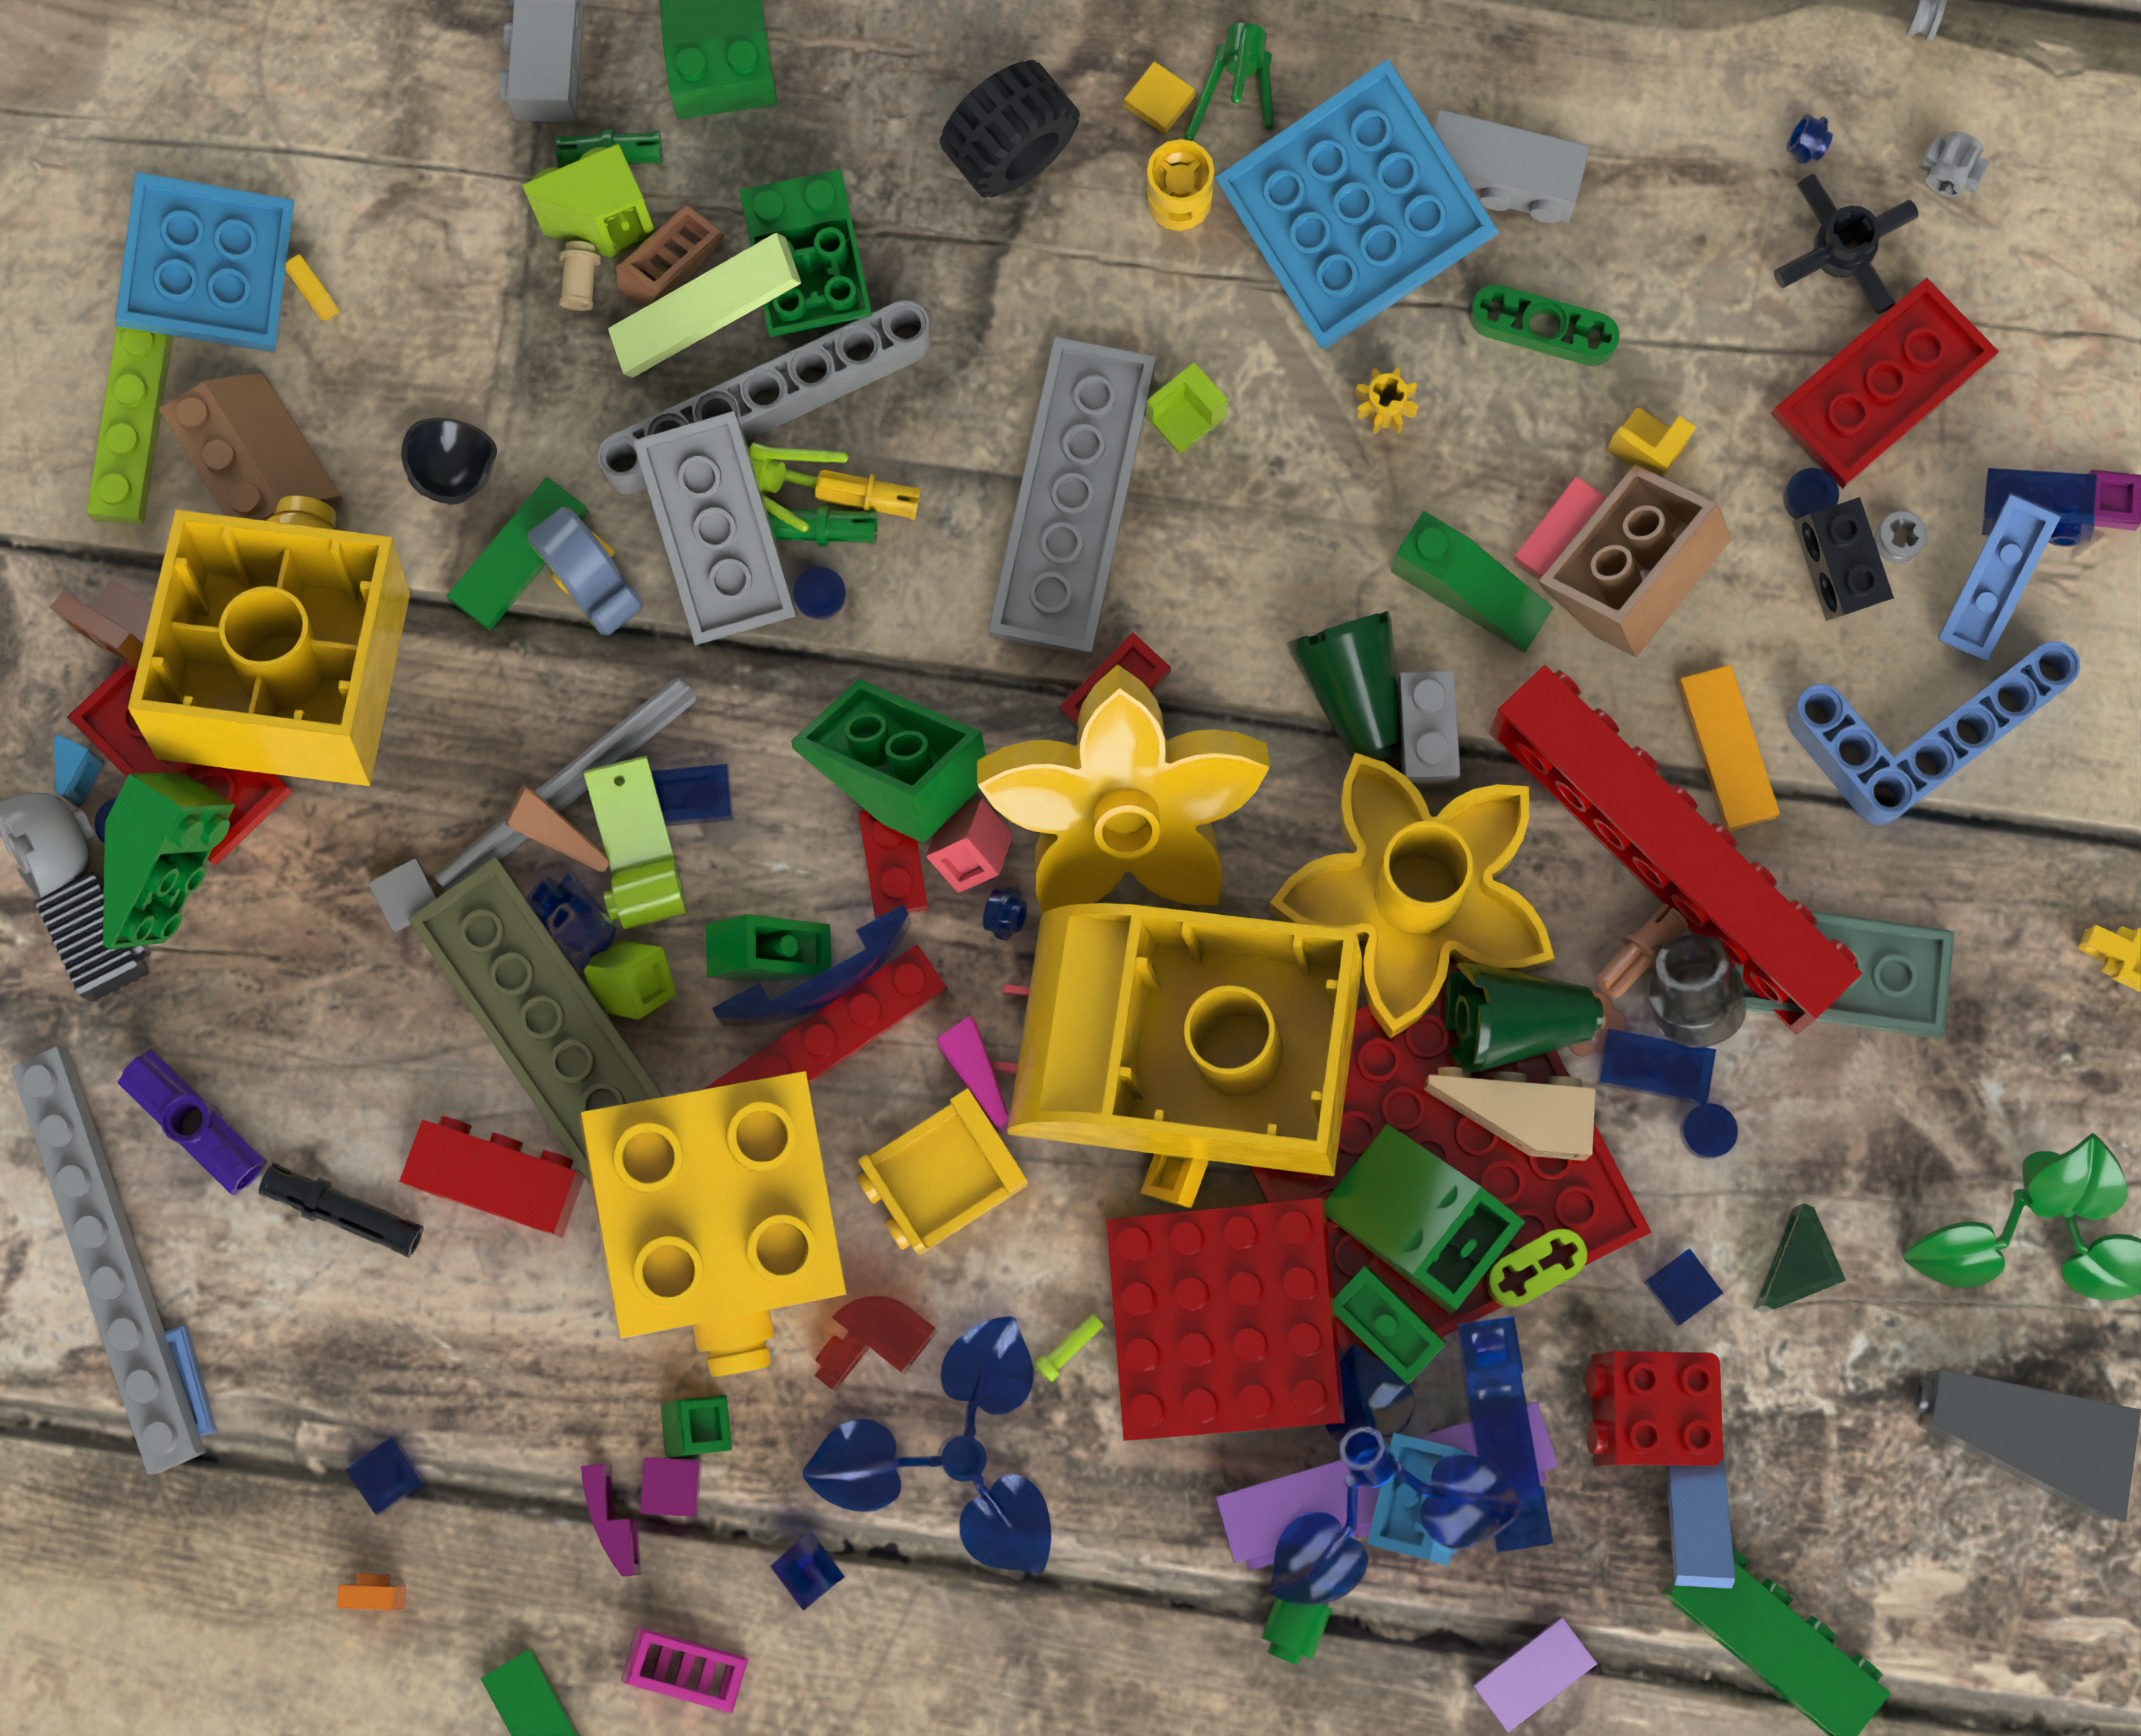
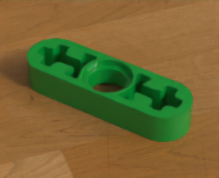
M1489 285L1479 290L1473 299L1470 309V322L1473 328L1485 337L1588 366H1598L1606 363L1613 356L1620 338L1617 324L1605 314L1502 285ZM1491 302L1502 304L1501 312L1503 314L1499 315L1497 321L1487 319L1488 311L1485 308H1489ZM1520 307L1525 309L1519 329L1512 328ZM1537 314H1549L1556 319L1559 331L1551 337L1538 336L1530 327L1531 318ZM1569 321L1576 323L1570 344L1563 342L1569 327ZM1591 330L1601 332L1600 340L1603 342L1599 344L1597 349L1587 347L1588 338L1584 336H1589Z

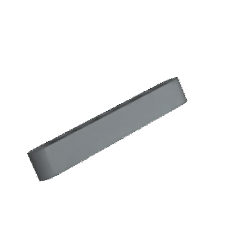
M903 300L895 302L872 313L870 317L854 321L609 436L600 445L597 455L599 467L607 483L620 494L630 495L647 488L633 440L702 421L718 412L729 413L737 411L745 439L748 441L919 361L926 356L931 348L932 338L927 312L914 301ZM907 324L914 325L920 329L917 335L909 339H902L894 334L899 327ZM864 346L873 350L871 356L866 360L854 361L847 357L849 352L856 347ZM812 368H819L826 372L824 378L819 382L806 383L800 379L804 372ZM773 390L779 393L776 401L769 405H758L754 402L755 397L762 391ZM632 456L637 459L634 467L629 471L616 472L612 470L614 463L621 457Z

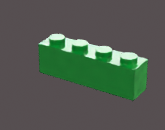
M1733 1548L1735 1581L1732 1588L1675 1585L1673 1577L1660 1593L1828 1736H1858L1891 1694L1878 1683L1883 1674L1873 1664L1857 1653L1850 1659L1833 1645L1838 1636L1829 1627L1812 1615L1805 1621L1789 1608L1794 1599L1785 1590L1768 1578L1761 1584L1744 1569L1749 1564V1561L1735 1548Z

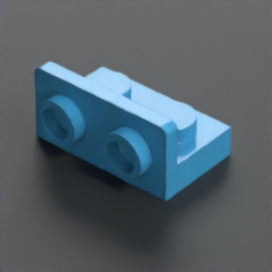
M1393 1433L1367 1544L1448 1566L1451 1555L1458 1551L1463 1537V1524L1460 1521L1464 1499L1471 1495L1476 1481V1468L1473 1465L1474 1455L1456 1447Z

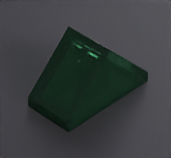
M1803 1203L1792 1208L1753 1309L1762 1313L1772 1311L1846 1281L1814 1207Z

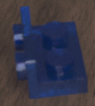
M1988 468L1981 535H1989L2011 492L2061 515L2048 541L2050 544L2070 547L2079 545L2081 541H2091L2095 527L2094 507L2097 475Z

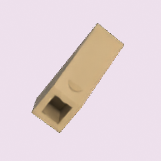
M1441 1067L1438 1068V1075H1429L1424 1081V1091L1528 1156L1585 1161L1592 1155L1596 1088L1581 1087V1079L1552 1076L1548 1077V1084L1526 1083V1075L1522 1073L1494 1072L1493 1080L1471 1078V1073H1463L1462 1068Z

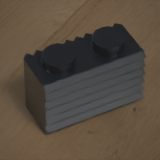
M91 872L47 896L35 900V906L38 908L44 925L48 929V934L51 936L57 953L61 957V962L70 976L74 990L79 996L90 1002L98 1001L101 997L108 996L111 992L118 991L121 987L128 986L131 982H135L150 973L143 959L151 955L148 945L111 950L103 946L104 878L97 873Z

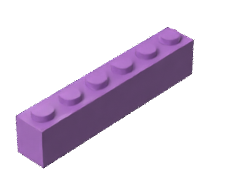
M1538 1401L1416 1437L1456 1447L1474 1455L1473 1465L1476 1468V1481L1471 1495L1464 1499L1463 1507L1494 1498L1491 1487L1509 1481L1513 1482L1515 1491L1545 1483L1547 1478L1544 1471L1558 1467ZM1390 1445L1214 1497L1233 1563L1245 1560L1249 1571L1280 1562L1278 1550L1299 1544L1302 1555L1333 1546L1334 1543L1331 1535L1348 1529H1353L1355 1539L1368 1536Z

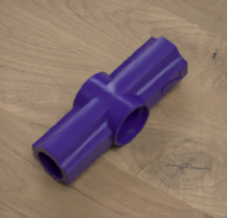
M149 1049L146 1053L136 1057L123 1070V1074L117 1083L162 1126V1130L168 1138L179 1143L231 1195H236L244 1188L249 1187L262 1173L268 1161L223 1118L217 1107L205 1101L154 1050ZM200 1109L203 1117L201 1127L194 1134L186 1136L182 1127L183 1119L190 1111Z

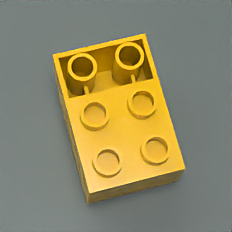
M1075 904L1057 907L1045 912L1041 916L1007 1129L1008 1135L1334 1176L1363 963L1357 931L1133 904Z

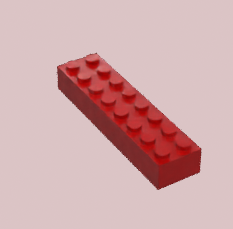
M1544 664L1498 708L1489 734L1661 903L1668 904L1670 910L1672 907L1675 908L1687 921V929L1729 970L1735 972V963L1740 966L1744 964L1742 982L1759 999L1773 1000L1778 1004H1783L1784 1002L1797 1004L1804 1013L1779 1009L1773 1010L1775 1011L1774 1014L1795 1035L1799 1034L1863 974L1855 966L1857 963L1855 955L1839 940L1832 939L1829 941L1815 927L1817 924L1816 918L1802 903L1797 900L1789 902L1774 888L1777 885V881L1763 865L1756 861L1750 864L1736 851V840L1723 826L1715 822L1710 825L1695 811L1698 808L1696 801L1684 788L1677 784L1671 787L1656 773L1659 769L1657 763L1645 750L1638 746L1632 749L1617 735L1620 731L1618 725L1606 712L1599 708L1593 711L1578 697L1581 694L1579 687L1567 674L1560 670L1554 673Z

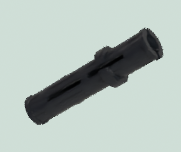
M274 1162L266 1170L259 1186V1195L282 1202L301 1211V1217L312 1222L316 1219L329 1222L371 1242L390 1248L407 1258H410L411 1254L413 1255L423 1234V1225L405 1220L360 1199L341 1193V1191L331 1188V1182L325 1179L318 1178L315 1181L294 1173Z

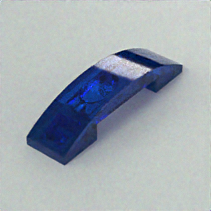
M902 905L857 929L856 932L865 950L773 1000H770L759 982L713 1007L712 1010L723 1026L735 1027L774 1024L814 1012L828 1005L871 976L884 964L901 943L912 924L909 913L905 906Z
M1510 1316L1458 1324L1460 1356L1468 1413L1495 1551L1498 1553L1553 1544L1544 1486H1540L1521 1375L1524 1370L1515 1317Z

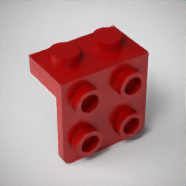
M1609 1351L1591 1354V1364L1587 1366L1585 1373V1388L1587 1395L1592 1398L1593 1420H1590L1588 1423L1586 1441L1589 1452L1594 1454V1466H1715L1722 1461L1720 1360L1717 1355L1710 1352Z

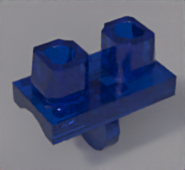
M568 873L558 883L545 875L541 877L526 896L525 900L538 913L549 934L572 964L584 970L590 963L591 953L605 951L609 948L618 928L615 922H612L609 918L608 913L600 907L580 880Z

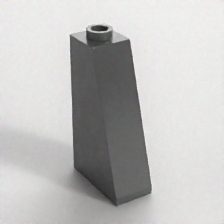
M1943 1369L1927 1371L1926 1380H1919L1914 1397V1410L1921 1413L1919 1427L2098 1520L2126 1522L2141 1409Z

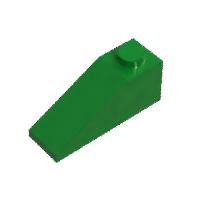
M1424 510L1395 554L1390 572L1524 653L1553 610L1549 603L1469 537Z

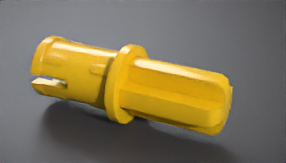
M822 470L817 478L815 498L819 501L864 509L863 511L876 510L880 513L906 517L915 521L921 487L914 488L875 480V474H870L868 479Z

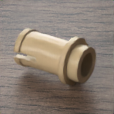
M570 241L565 244V250L559 253V259L564 263L561 298L559 299V305H562L563 308L577 311H586L593 308L595 266L601 263V257L596 254L597 247L591 243Z

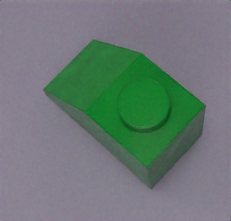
M744 914L706 924L707 978L762 982L832 977L830 924Z

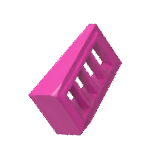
M970 1015L937 1038L938 1049L966 1089L969 1088L997 1133L999 1131L1003 1133L1008 1129L1009 1113L977 1023L973 1020L972 1015Z
M637 1626L623 1669L621 1682L732 1714L749 1658ZM651 1643L661 1645L652 1676L642 1675ZM675 1649L683 1653L674 1683L671 1684L664 1682L673 1650ZM695 1656L705 1658L696 1690L688 1689L686 1687ZM717 1662L727 1664L718 1697L709 1695L708 1691Z

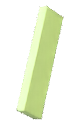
M774 233L609 327L608 331L623 374L632 378L801 284L786 237Z

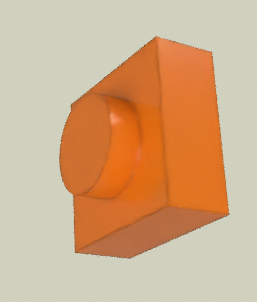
M357 1573L356 1584L338 1585L337 1608L405 1609L406 1586L390 1585V1574Z

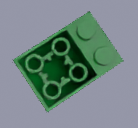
M841 169L739 190L750 245L753 246L774 233L786 237L801 280V284L763 304L770 337L872 316Z
M184 772L133 773L128 775L105 821L104 947L111 950L165 943L166 940L175 934L182 921V914L180 912L189 894L193 893L200 886L205 877L206 868L204 865L213 847H216L224 839L229 830L230 822L228 818L235 806L234 803Z
M1388 1123L1325 1201L1327 1217L1449 1314L1459 1308L1525 1223L1523 1219L1480 1185Z

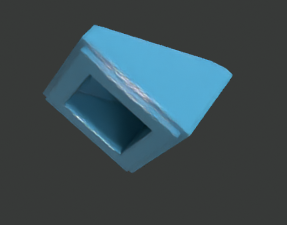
M56 734L54 737L56 793L71 804L80 807V805H83L105 765L104 760L90 749Z

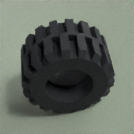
M1035 60L1021 61L985 79L960 102L942 130L943 134L940 137L941 149L981 197H996L1024 185L1057 158L1073 136L1080 121L1078 119L1080 112L1039 62Z

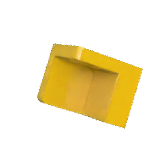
M1636 408L1625 424L1619 426L1607 450L1632 467L1636 464L1664 477L1687 446L1696 426L1678 416L1669 428L1643 409Z

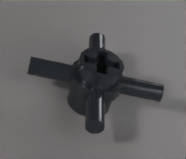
M1815 174L1802 179L1797 186L1821 223V227L1814 238V249L1774 270L1776 282L1781 288H1785L1820 269L1833 277L1846 278L1853 275L1877 314L1889 310L1896 302L1871 262L1878 251L1880 237L1918 218L1919 213L1913 201L1907 200L1876 217L1871 211L1861 206L1850 205L1837 210ZM1852 239L1859 245L1854 249L1842 246L1843 244H1849Z

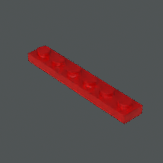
M916 944L702 1090L806 1071L809 1085L947 991L948 988L918 944Z

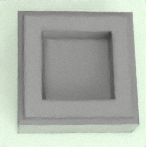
M416 858L368 883L389 926L394 932L409 926L408 918L438 898L420 862Z

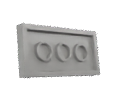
M732 411L633 440L694 644L698 645L797 616V609L738 412Z

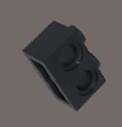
M1860 497L1810 513L1793 521L1826 621L1894 599Z

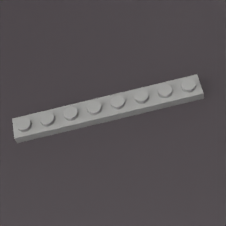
M56 1046L11 1067L147 1475L159 1474L202 1455L206 1451L169 1343L166 1340L165 1331L69 1049Z

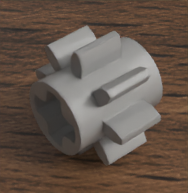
M1953 131L1947 134L1945 140L1937 136L1933 138L1919 168L1929 171L1925 181L1933 191L1947 197H1958L1962 194L1964 188L1970 192H1975L1990 161L1980 157L1983 152V145L1978 139L1964 132Z

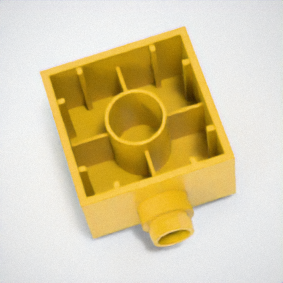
M295 495L281 498L274 516L269 517L266 521L175 509L128 706L155 758L158 760L370 786L410 597V590L393 538L335 530L336 511L325 502L306 496Z
M806 1071L580 1113L579 1119L617 1335L621 1339L692 1325L697 1352L707 1351L708 1353L706 1363L710 1377L736 1374L771 1366L770 1347L766 1346V1340L775 1337L770 1309L846 1295Z

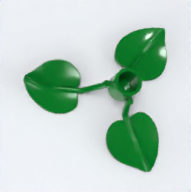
M2091 1133L2077 1146L2061 1155L2051 1151H2039L2030 1154L2024 1159L2022 1163L2024 1189H2018L2013 1192L2014 1203L2003 1232L1999 1237L1995 1238L1993 1229L1985 1223L1960 1222L1942 1227L1921 1237L1902 1252L1907 1264L1941 1284L1957 1288H1970L1986 1284L2003 1272L2005 1257L1999 1250L2009 1246L2023 1207L2028 1206L2039 1217L2052 1218L2060 1214L2063 1215L2073 1246L2079 1253L2066 1258L2061 1263V1274L2067 1285L2075 1292L2098 1300H2122L2141 1294V1239L2132 1235L2112 1234L2100 1237L2088 1246L2082 1239L2074 1217L2075 1213L2082 1218L2092 1220L2106 1218L2123 1207L2128 1195L2125 1175L2118 1160L2105 1143L2094 1133Z

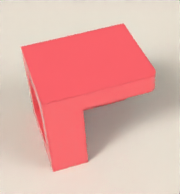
M981 797L962 806L934 833L926 857L955 891L960 893L1000 874L1013 835L1010 829Z

